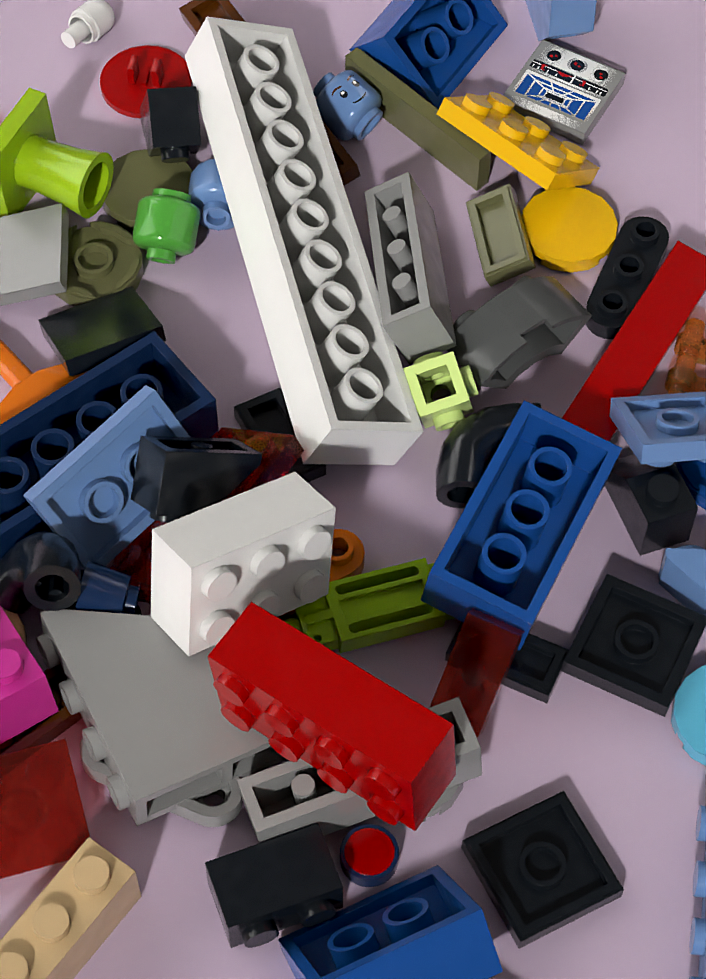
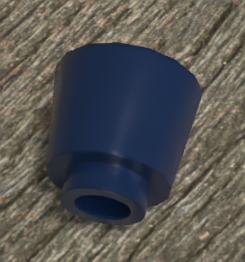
M88 560L81 581V594L77 599L75 610L135 614L141 587L131 585V576Z

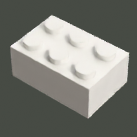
M292 472L152 529L151 618L188 656H191L217 645L251 602L278 617L327 595L336 507L299 474Z

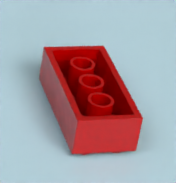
M253 602L247 606L207 656L214 678L213 685L217 690L222 707L221 713L231 724L245 732L253 728L269 738L268 742L271 747L289 761L297 762L301 758L318 769L319 777L334 790L345 794L350 789L367 800L369 809L388 824L397 825L400 821L416 831L456 776L454 724Z

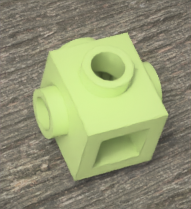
M453 351L443 354V352L426 354L413 362L414 365L403 368L417 413L425 429L435 426L436 431L454 428L459 421L465 418L464 415L474 412L470 397L478 395L479 392L470 366L467 365L459 368ZM443 388L451 392V396L434 402L432 400L433 394L438 389Z

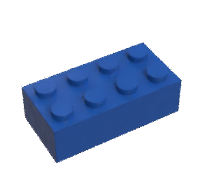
M524 400L429 572L421 601L520 651L596 504L622 448Z

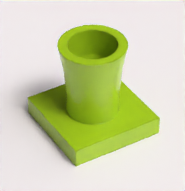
M28 88L0 125V217L21 213L36 192L58 203H63L65 207L83 218H90L99 211L107 198L112 184L114 165L111 155L106 152L81 149L56 142L46 93Z

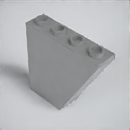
M67 609L43 611L40 613L43 635L37 637L36 642L41 657L48 669L58 666L64 680L59 683V690L63 701L71 715L80 712L87 728L82 730V736L88 752L94 762L103 759L112 773V776L106 778L111 798L119 811L128 808L136 826L177 809V804L188 799L197 800L228 786V781L237 777L242 779L287 760L271 747L268 742L269 738L253 728L248 732L242 731L222 715V707L217 690L213 685L214 678L207 657L216 645L188 656L151 618V615Z

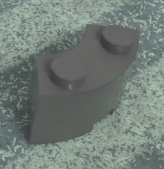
M527 275L518 279L510 288L490 299L476 311L469 310L459 316L453 324L457 346L447 351L454 352L457 362L462 367L470 366L473 378L480 386L507 389L521 373L534 363L550 355L562 354L592 315L554 277L542 276L531 278Z

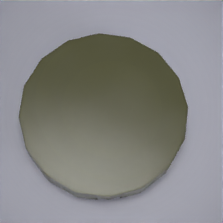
M147 149L132 151L113 162L112 184L103 203V209L108 216L111 215V217L117 220L118 225L126 230L133 231L139 200L145 196L152 195L155 188L172 189L188 194L190 177L193 170L186 161L163 163L161 156L149 157Z
M104 221L90 222V227H82L78 229L77 225L68 229L67 292L55 295L69 305L78 306L131 286L136 290L144 275L143 255L140 248L133 241V234L120 225Z

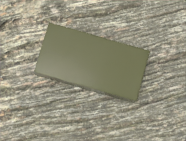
M510 183L466 202L484 278L491 287L536 268L517 195Z

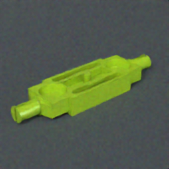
M426 558L331 581L329 582L327 595L312 603L296 608L295 617L283 619V621L330 650L338 649L340 653L443 627L446 620L454 619V617L421 601L429 572L434 563L428 564Z

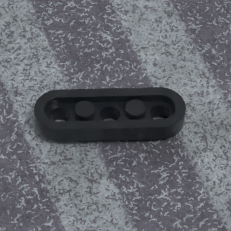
M641 216L628 220L622 226L587 301L586 310L592 317L588 320L586 326L594 335L603 339H614L658 272L665 257L669 241L668 230L660 221L651 217ZM610 305L612 308L615 309H609L606 306Z

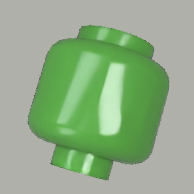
M155 188L152 195L145 196L138 202L133 229V241L138 247L147 250L146 259L157 263L175 264L176 256L189 255L195 249L200 222V210L191 203V196L187 193L172 189Z

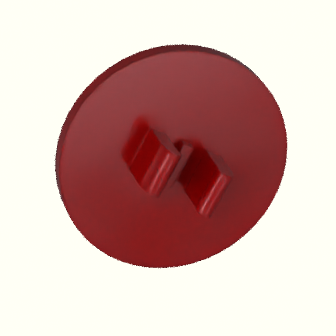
M137 46L121 51L106 63L100 75L101 93L106 103L120 114L139 119L140 107L147 89L192 87V79L187 62L176 52L159 46Z

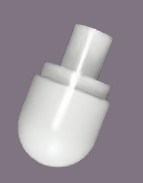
M87 0L72 12L68 21L69 28L61 34L62 42L67 47L74 48L80 42L89 44L100 39L114 24L115 15L110 4L105 0Z

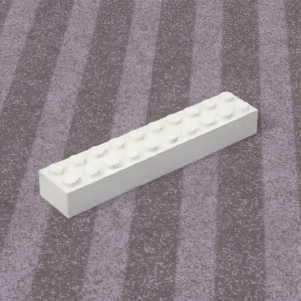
M207 16L185 54V59L193 86H196L197 100L303 464L395 465L424 431L396 345L382 324L378 290L293 29Z

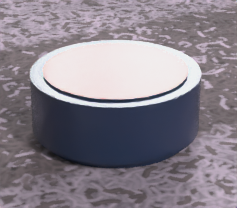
M364 824L353 828L346 834L340 847V865L343 873L351 882L362 887H376L389 881L395 874L398 867L399 847L395 837L387 829L379 825Z

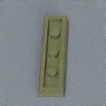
M355 48L345 55V70L356 72L380 93L382 100L379 109L383 111L382 117L476 191L489 182L491 152L438 116L436 114L438 108L361 49Z

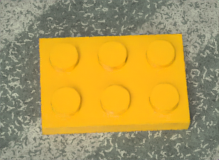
M489 92L488 95L466 93L465 96L444 97L436 113L438 116L545 190L590 185L594 180L599 167L586 159L588 153L583 148L568 141L561 142L550 135L551 128L546 123L531 116L524 117L513 110L515 104L509 98L496 92Z

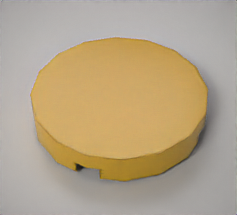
M569 187L545 190L533 196L523 209L522 214L532 253L541 259L542 265L551 270L569 273L589 270L599 265L600 259L604 258L607 254L609 256L615 243L618 222L614 210L601 196L587 189Z

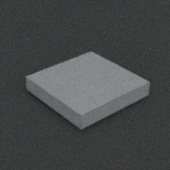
M63 203L0 217V306L67 292L69 213Z

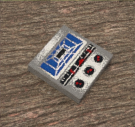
M543 39L503 96L509 98L515 104L513 110L522 116L537 118L546 123L551 128V132L583 145L623 86L625 73Z

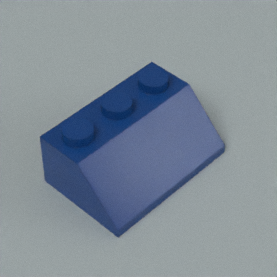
M392 0L349 50L361 49L439 109L444 97H449L508 24L491 0Z
M439 865L337 911L335 916L328 921L312 927H303L278 939L281 950L295 979H489L503 972L482 908Z

